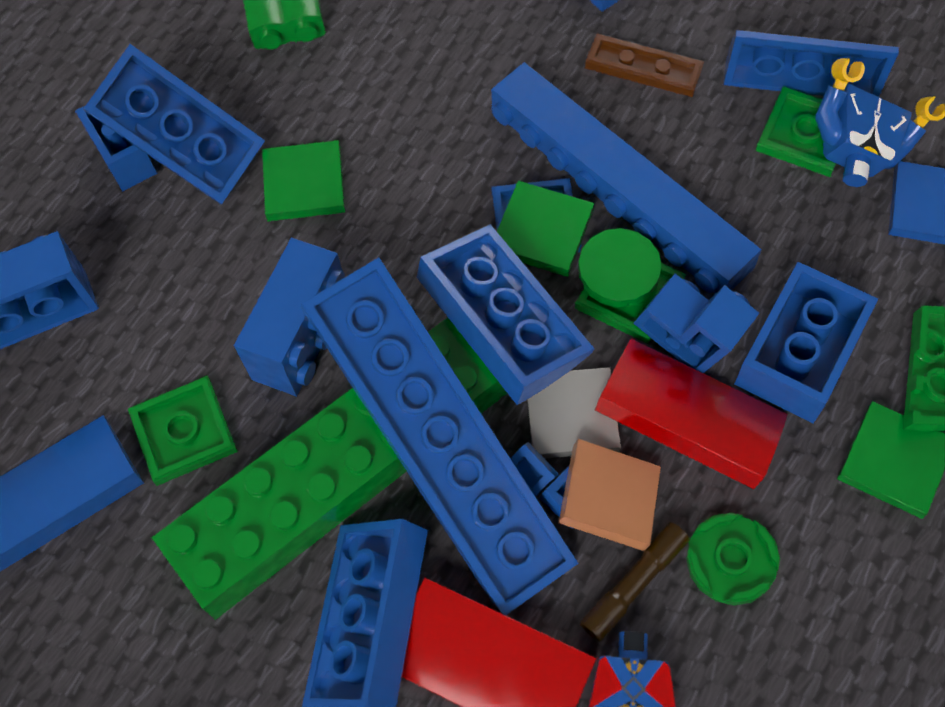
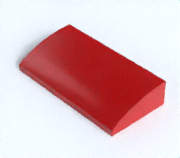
M630 339L595 407V411L752 489H755L765 478L788 415L633 339Z
M424 578L416 594L401 677L460 707H577L597 658Z

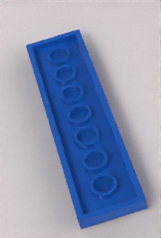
M379 257L301 304V309L499 613L506 616L579 564Z

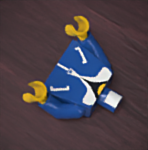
M840 58L831 67V73L835 82L833 85L829 84L816 112L815 120L823 140V155L825 158L845 167L843 182L852 187H862L867 184L868 177H873L884 169L893 168L908 155L927 131L924 127L928 121H938L945 117V104L938 105L934 112L930 114L929 106L935 97L920 99L915 107L917 117L912 121L910 120L912 112L849 84L848 82H856L862 78L865 71L864 63L853 62L847 74L846 69L850 59Z

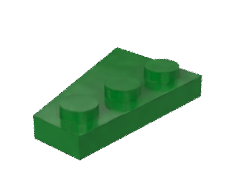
M921 306L913 313L903 430L945 431V307Z

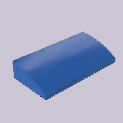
M736 30L726 58L724 85L781 91L784 86L805 94L824 96L829 84L833 85L835 82L831 73L833 63L840 58H849L850 62L846 69L847 74L853 62L864 63L865 71L859 81L848 83L879 97L899 54V47Z
M129 44L83 108L88 114L219 204L224 202L265 142L260 136L131 44Z
M491 224L420 257L417 279L516 405L526 401L557 381L592 354L594 347Z
M104 415L0 476V572L144 484Z
M404 519L340 525L302 707H396L428 530Z

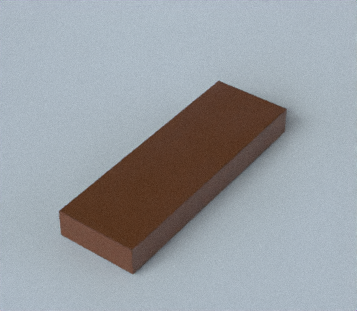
M596 34L585 61V69L689 97L694 95L704 66V61L601 34Z

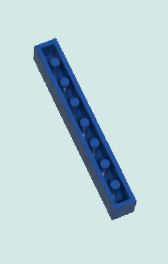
M525 62L491 89L492 113L500 124L504 126L509 124L519 133L522 141L531 148L537 147L542 151L555 169L559 171L564 169L575 178L578 187L587 194L593 193L603 201L611 215L616 218L622 217L633 226L634 231L648 238L663 250L666 259L672 265L685 268L694 276L696 283L704 291L716 294L724 285L733 290L755 268L762 249Z

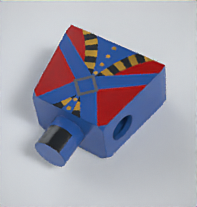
M622 631L619 633L618 657L601 656L599 658L588 707H676L669 663L647 660L648 634L637 631Z

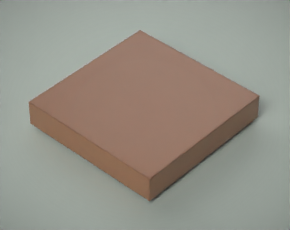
M578 439L572 449L559 523L645 551L651 542L661 466Z

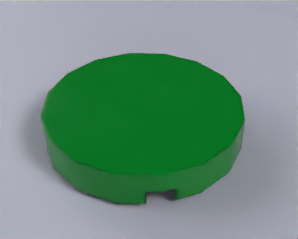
M622 228L604 230L591 237L582 248L578 262L579 278L584 284L583 288L588 295L601 304L617 308L627 307L629 303L637 301L640 303L646 300L656 289L662 268L659 252L653 243L636 231Z
M732 512L714 515L698 526L688 542L686 562L689 575L701 592L716 602L740 605L755 601L769 590L779 570L780 556L776 541L765 526L756 520L751 521L748 518L742 517L743 515Z

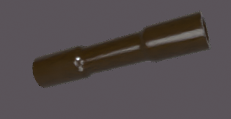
M669 522L650 543V546L643 551L641 558L611 591L605 593L579 622L581 627L593 639L601 642L627 613L628 607L660 571H663L688 544L690 538L687 533L675 523Z

